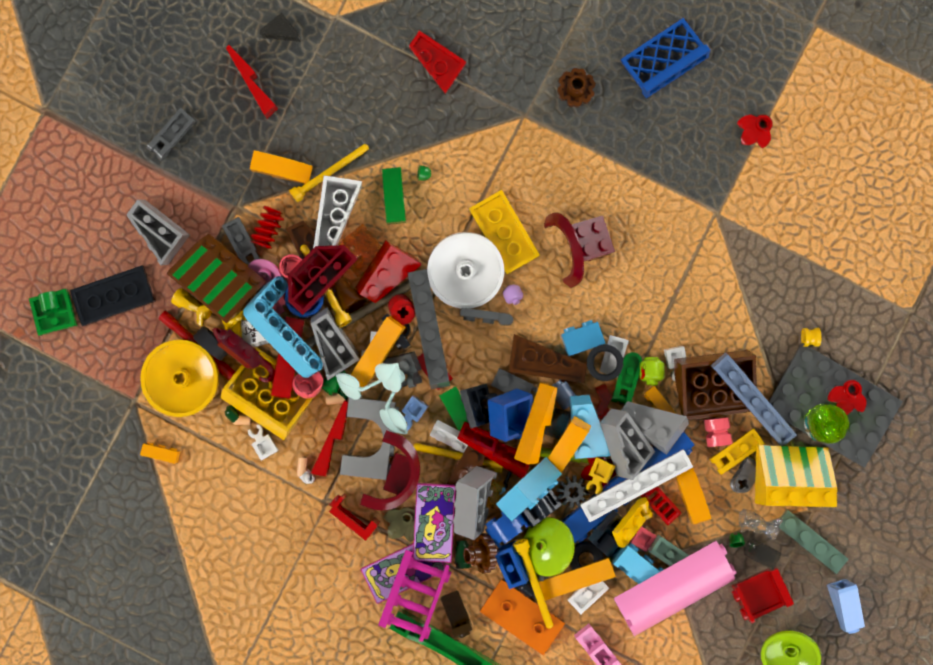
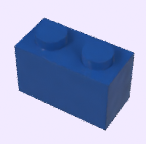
M516 541L502 545V547L497 549V555L495 556L509 589L526 584L529 581L522 557L518 552H515L513 543Z

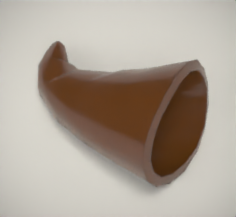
M343 277L332 287L335 298L346 313L350 314L366 305L368 301L367 298L351 287Z

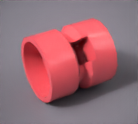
M294 254L283 257L279 264L280 273L287 282L288 274L302 261L299 256Z
M729 417L704 420L705 431L708 432V435H706L707 447L732 444L731 433L728 432L730 428Z

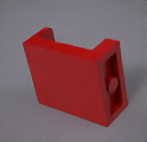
M345 493L342 496L338 494L329 504L332 507L329 512L366 541L381 521L374 517L367 526L341 505L347 495Z
M774 566L732 585L734 590L731 592L732 596L742 607L740 613L743 619L748 620L751 624L755 622L754 619L780 607L794 605L778 568Z

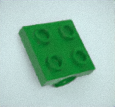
M68 289L45 292L36 297L29 298L38 336L77 326Z

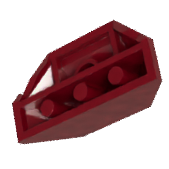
M345 245L315 246L288 274V302L304 315L344 276L358 258Z

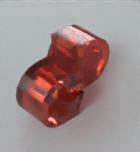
M605 383L594 388L600 400L597 408H595L600 421L609 412L607 406L612 399Z

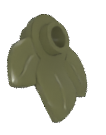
M404 507L401 510H389L384 515V519L390 523L388 527L389 538L397 539L404 535L409 542H412L414 540L415 510L411 507ZM404 515H409L411 519H405Z

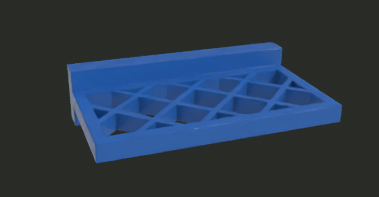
M682 18L623 57L621 63L642 90V94L647 99L709 58L710 49L701 42L685 19ZM681 25L687 31L686 36L674 35L675 29ZM663 37L672 38L670 47L659 45L660 39ZM673 39L685 40L684 48L672 47ZM687 41L695 42L698 45L694 50L685 49ZM647 48L656 49L655 56H644V50ZM658 49L669 51L668 59L657 58ZM671 51L682 53V58L678 61L670 60ZM632 58L640 59L639 67L630 66L627 61ZM642 59L653 61L652 69L641 68ZM655 62L667 63L666 69L663 71L654 70ZM640 72L651 73L650 79L643 83L639 78Z

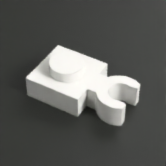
M684 346L664 349L667 368H673L671 372L673 381H675L674 359L686 357Z
M258 424L256 425L259 429L258 434H254L251 429L248 430V434L250 437L255 438L256 442L252 443V446L260 460H264L279 450L270 434L264 436L263 427Z

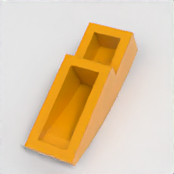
M255 150L250 165L252 172L302 184L310 181L313 166Z
M692 467L675 476L690 523L694 525L712 519L694 468Z

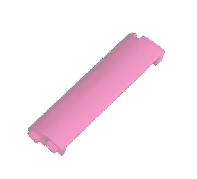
M715 541L614 598L633 636L640 634L735 580L734 575L737 572L733 565L728 563L725 557L728 553L722 543L719 545Z

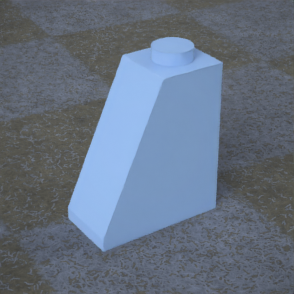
M846 579L827 584L841 630L849 634L859 632V628L865 627L857 585Z

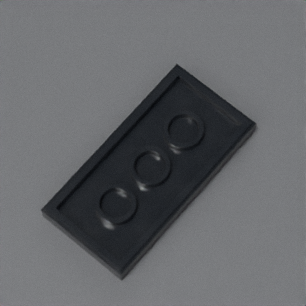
M143 265L70 290L81 326L83 327L156 302Z

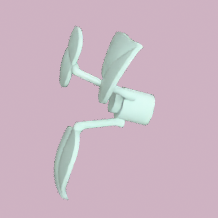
M398 363L378 364L375 367V373L379 380L365 387H359L358 380L349 374L338 373L336 375L337 382L343 393L354 400L361 397V392L382 382L387 390L392 391L385 409L380 410V417L383 423L396 433H408L404 416L398 410L390 408V403L395 393L400 391L401 383L405 380V375L399 369Z

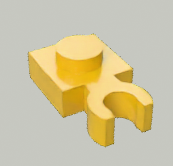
M596 457L589 473L593 479L587 483L586 489L591 490L592 486L596 485L595 494H600L603 490L602 482L608 484L615 465Z

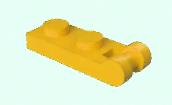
M752 428L732 442L731 445L726 446L711 456L709 460L717 466V471L721 475L754 453L756 445H765L756 430ZM724 456H726V458L729 461L726 464H724L721 460V458H723Z
M647 498L638 499L612 531L618 547L625 548L644 522L652 518L653 513L648 508L649 502Z

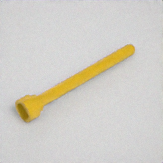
M363 144L303 186L293 187L289 192L297 203L304 199L303 197L306 192L323 181L324 176L333 175L368 151L369 146Z
M305 244L300 247L305 257L310 250ZM330 289L325 295L336 314L335 322L341 328L352 322L349 313L342 310Z
M420 443L413 445L416 451L460 460L463 455L461 452ZM484 458V466L491 467L490 469H493L494 472H502V466L491 459Z
M528 539L518 540L513 543L515 552H518L522 557L544 623L550 629L553 627V622L528 553L530 551V544Z

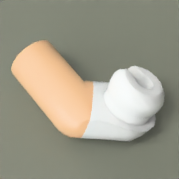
M298 457L297 476L304 483L312 484L315 481V476L307 468L308 458Z

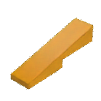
M391 316L386 317L351 373V376L358 380L359 387H365L370 383L376 374L375 367L385 361V357L406 328Z
M546 383L539 384L514 459L525 464L539 463L545 426H551L557 387Z
M576 416L572 418L561 438L547 457L560 472L564 470L591 428V425Z
M609 557L574 570L571 569L552 576L544 581H539V585L546 601L614 578L616 575Z

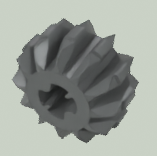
M573 475L572 481L566 476L565 480L567 483L565 484L563 481H560L559 484L563 488H557L556 490L557 492H563V494L557 497L559 500L565 498L562 502L564 506L570 501V508L574 507V502H576L578 507H581L579 500L587 501L583 495L590 494L588 491H583L586 489L587 484L581 485L584 481L583 478L576 482V475ZM574 487H577V495L574 496L572 494V497L569 496V488L574 489Z

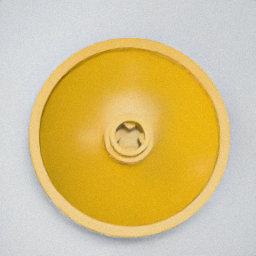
M172 340L157 346L147 356L141 370V388L147 401L157 411L172 417L190 416L202 411L213 400L219 385V371L213 356L201 345L188 340Z

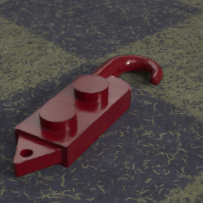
M230 328L228 330L212 329L218 341L217 345L247 369H255L259 365L264 367L268 371L269 376L267 378L260 376V381L267 383L273 380L274 367L259 354L260 352Z

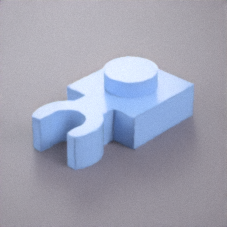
M415 395L410 398L402 410L406 414L404 418L408 424L407 431L413 425L412 420L418 422L429 407Z

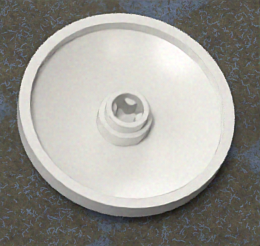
M459 232L444 238L435 246L428 260L427 273L430 287L441 301L455 308L471 309L487 303L497 294L504 278V264L499 250L489 239L477 233Z

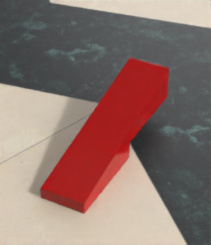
M228 45L226 49L264 116L268 119L278 110L277 106L253 82L258 77L255 71Z
M285 317L284 321L301 338L305 320ZM279 353L276 359L270 396L290 399L295 369Z
M343 401L311 474L328 476L335 439L342 440L344 436L349 401Z
M464 421L457 437L458 440L521 479L525 477L530 464L514 459L517 449L499 442V439L490 436V433L478 427L470 428L469 423Z

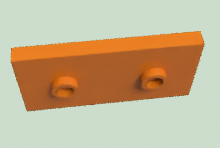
M503 579L498 582L480 609L482 614L543 656L565 625L564 621L549 612L553 627L547 628L538 603L525 597L516 588L509 589L506 581Z

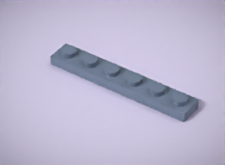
M724 353L711 365L780 446H785L797 435L727 353Z

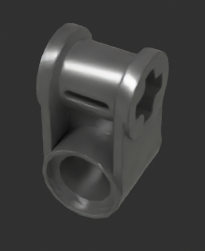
M748 456L740 464L730 481V487L734 492L746 493L755 483L756 461ZM738 481H742L743 488H739L740 484Z

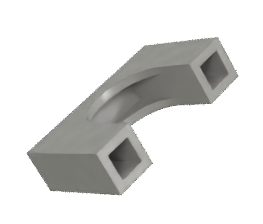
M349 397L347 417L374 421L381 428L383 437L386 430L394 432L383 423L380 417V410L385 409L387 401L361 398L354 400ZM391 402L390 408L399 411V407H396V402ZM383 442L376 454L367 457L342 455L340 475L386 480L392 465L389 464L390 456H394L395 446Z

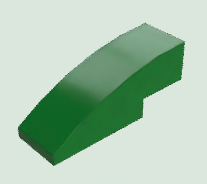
M401 167L382 169L387 225L406 223Z
M455 386L439 396L460 431L464 421L467 423L468 421L464 404L461 401V394Z

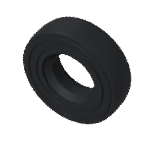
M591 542L578 543L574 548V555L570 563L571 569L574 570L582 567L579 563V556L582 553H591L594 557L593 562L604 559L602 551Z

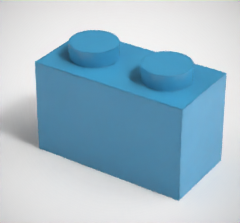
M590 320L581 323V328L575 329L572 326L563 330L564 334L560 336L567 356L606 344L598 322L593 323Z

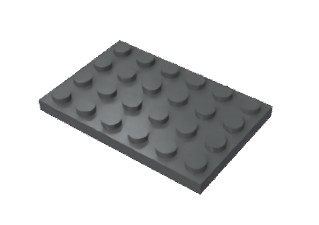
M801 343L768 402L786 423L806 435L808 434L805 431L804 421L806 416H808V427H810L811 435L815 440L865 468L903 401L809 346L803 347L804 343ZM848 380H856L862 386V394L866 398V408L864 412L853 409L851 413L842 418L837 412V402L827 400L828 394L835 386H843ZM850 386L848 389L850 393L854 392L853 386Z

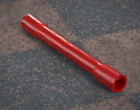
M165 310L158 319L183 340L197 343L193 335L168 311ZM213 356L219 373L229 381L236 371L222 360L220 361Z

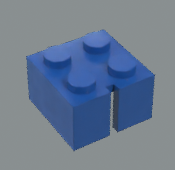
M514 389L488 399L490 436L507 442L519 437V434L522 435L533 405V394L520 389Z

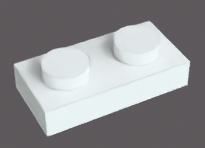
M610 335L608 345L617 348L624 358L629 340ZM605 352L599 372L609 374L615 370L617 362L612 353Z
M439 420L436 421L430 433L431 437L464 453L468 446L457 439L460 431Z
M602 581L576 590L567 600L582 614L609 587Z

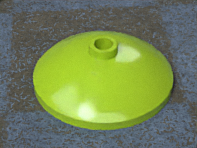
M547 517L534 527L528 528L524 539H528L530 544V551L528 553L535 573L546 577L562 573L571 563L575 548L574 538L568 526L561 520Z
M780 631L769 636L763 643L761 660L763 665H820L821 652L816 642L809 636L797 631Z

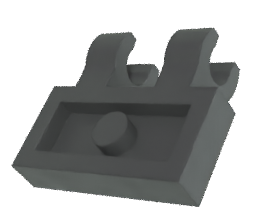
M415 351L387 357L383 362L385 364L398 363L399 369L404 375L407 374V380L405 379L401 383V389L407 385L409 388L416 387V384L422 383V378L418 373L421 370V366Z

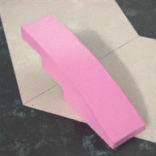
M589 623L574 635L596 665H622Z

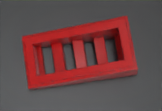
M658 486L640 495L642 498H647L651 509L666 525H670L682 513ZM656 490L658 493L649 500L648 497ZM662 497L663 500L655 506L653 503ZM667 502L668 506L660 512L659 509ZM673 509L674 511L666 518L664 515Z

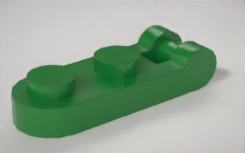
M631 352L624 356L623 368L617 378L611 402L617 403L618 401L624 403V405L627 401L632 402L640 374V363L643 361L638 353ZM621 389L628 390L626 396L620 394Z

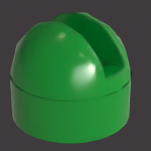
M419 165L418 181L428 180L432 174L430 168Z
M737 532V535H734V533L730 534V547L739 548L745 545L744 537L741 533Z

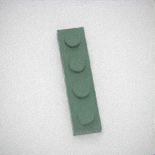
M786 509L775 523L778 528L835 574L848 561L846 556L789 510Z

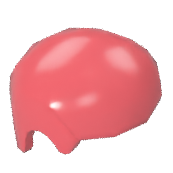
M320 372L308 378H304L298 373L293 379L292 387L297 395L303 398H313L321 391L323 377Z

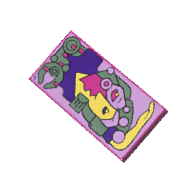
M417 484L413 558H415V561L451 563L456 485Z
M413 543L361 568V572L377 604L388 599L405 550L413 552ZM418 561L442 571L445 567L443 562ZM407 568L405 573L408 579L418 583L434 577L414 568ZM406 586L404 588L400 587L398 594L410 588Z

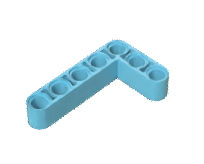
M277 276L262 287L246 305L243 314L250 324L302 377L308 378L322 369V360L272 308L288 287L287 281L283 277Z

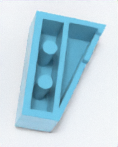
M570 396L571 420L576 416L591 425L589 433L574 453V458L610 456L600 420L590 396Z
M545 457L502 497L496 505L513 521L527 507L531 510L539 502L537 498L541 500L549 493L547 488L553 489L559 483L556 479L562 473Z
M630 542L625 548L619 547L611 556L610 561L617 568L621 569L638 584L664 570L661 567L659 569L655 568L652 565L654 561L646 554L643 557L638 554L639 549Z

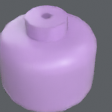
M513 284L504 289L503 296L507 304L513 303V305H517L523 298V293L520 286Z

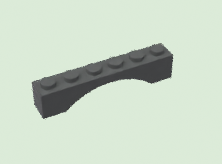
M427 269L409 272L408 278L430 388L432 390L450 386Z

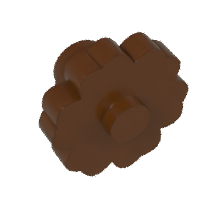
M573 68L571 73L566 71L559 78L558 84L560 86L557 89V93L561 101H567L569 107L579 108L582 103L588 104L594 97L593 89L596 83L592 75H586L584 69Z
M482 533L473 540L472 545L464 549L463 555L467 564L477 565L478 571L485 574L490 573L491 570L496 568L497 559L495 556L497 555L495 542L491 541V536L487 533Z

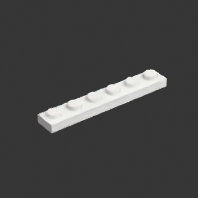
M684 449L639 472L634 480L626 479L581 503L580 506L588 521L591 522L689 470L693 465Z

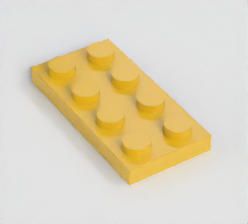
M502 190L469 208L484 237L489 239L499 250L506 275L540 256Z

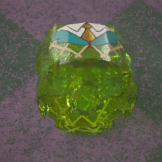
M831 404L816 405L804 416L805 431L814 441L828 444L837 443L845 437L847 429H849V419L845 411L840 407Z

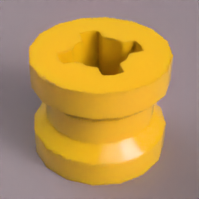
M802 328L801 342L804 343L803 347H808L809 345L819 347L821 345L820 328H814L813 330Z

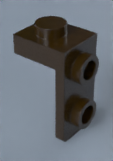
M456 590L442 596L441 602L452 626L451 630L454 637L459 636V638L468 636L473 627L459 591Z

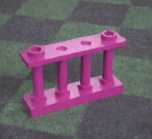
M405 550L378 626L385 629L386 625L391 626L393 624L420 634L418 641L423 642L424 638L428 640L432 628L428 626L444 582L448 583L451 571H448L449 565H445L442 571L415 561V558L412 557L413 552ZM407 568H414L441 578L437 589L408 579L405 576ZM406 586L433 596L431 607L428 608L401 598V595L398 594L400 587L404 588ZM399 605L426 615L427 618L424 626L421 627L394 617L395 614L391 613L393 606L397 607Z

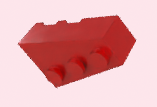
M385 240L355 289L360 295L377 303L407 278L409 272H414L422 263L412 255Z

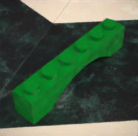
M399 608L395 615L397 618L421 627L425 624V621L402 608ZM393 624L389 627L394 632L434 650L457 665H501L430 624L428 626L432 628L428 640L424 638L423 642L418 641L420 634Z

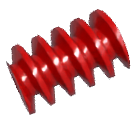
M263 206L267 213H260L264 220H257L261 227H254L258 234H251L255 241L250 242L267 249H272L273 247L269 242L276 241L272 235L279 234L275 228L282 227L278 221H284L285 219L281 216L283 213Z
M397 294L389 300L388 309L393 319L402 325L408 324L414 319L415 308L409 297Z

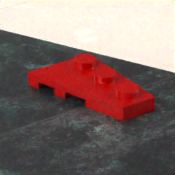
M420 30L409 45V49L446 95L467 62Z

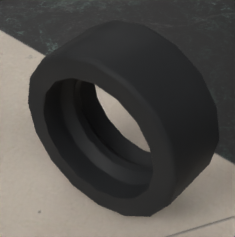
M202 326L193 336L196 342L216 359L221 361L228 354L217 345L218 341L214 333L207 327Z
M608 344L594 347L589 353L587 368L595 379L611 381L621 373L623 357L614 346ZM601 352H610L616 358V368L609 374H601L594 367V359Z

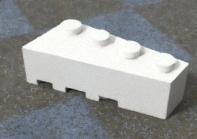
M324 176L314 247L338 245L360 193L362 181Z

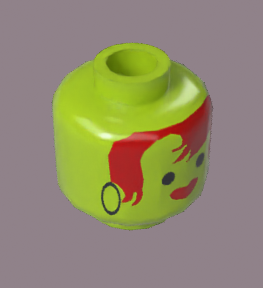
M659 357L644 358V361L640 363V380L646 382V385L649 386L658 385V382L665 378L664 362L659 360Z

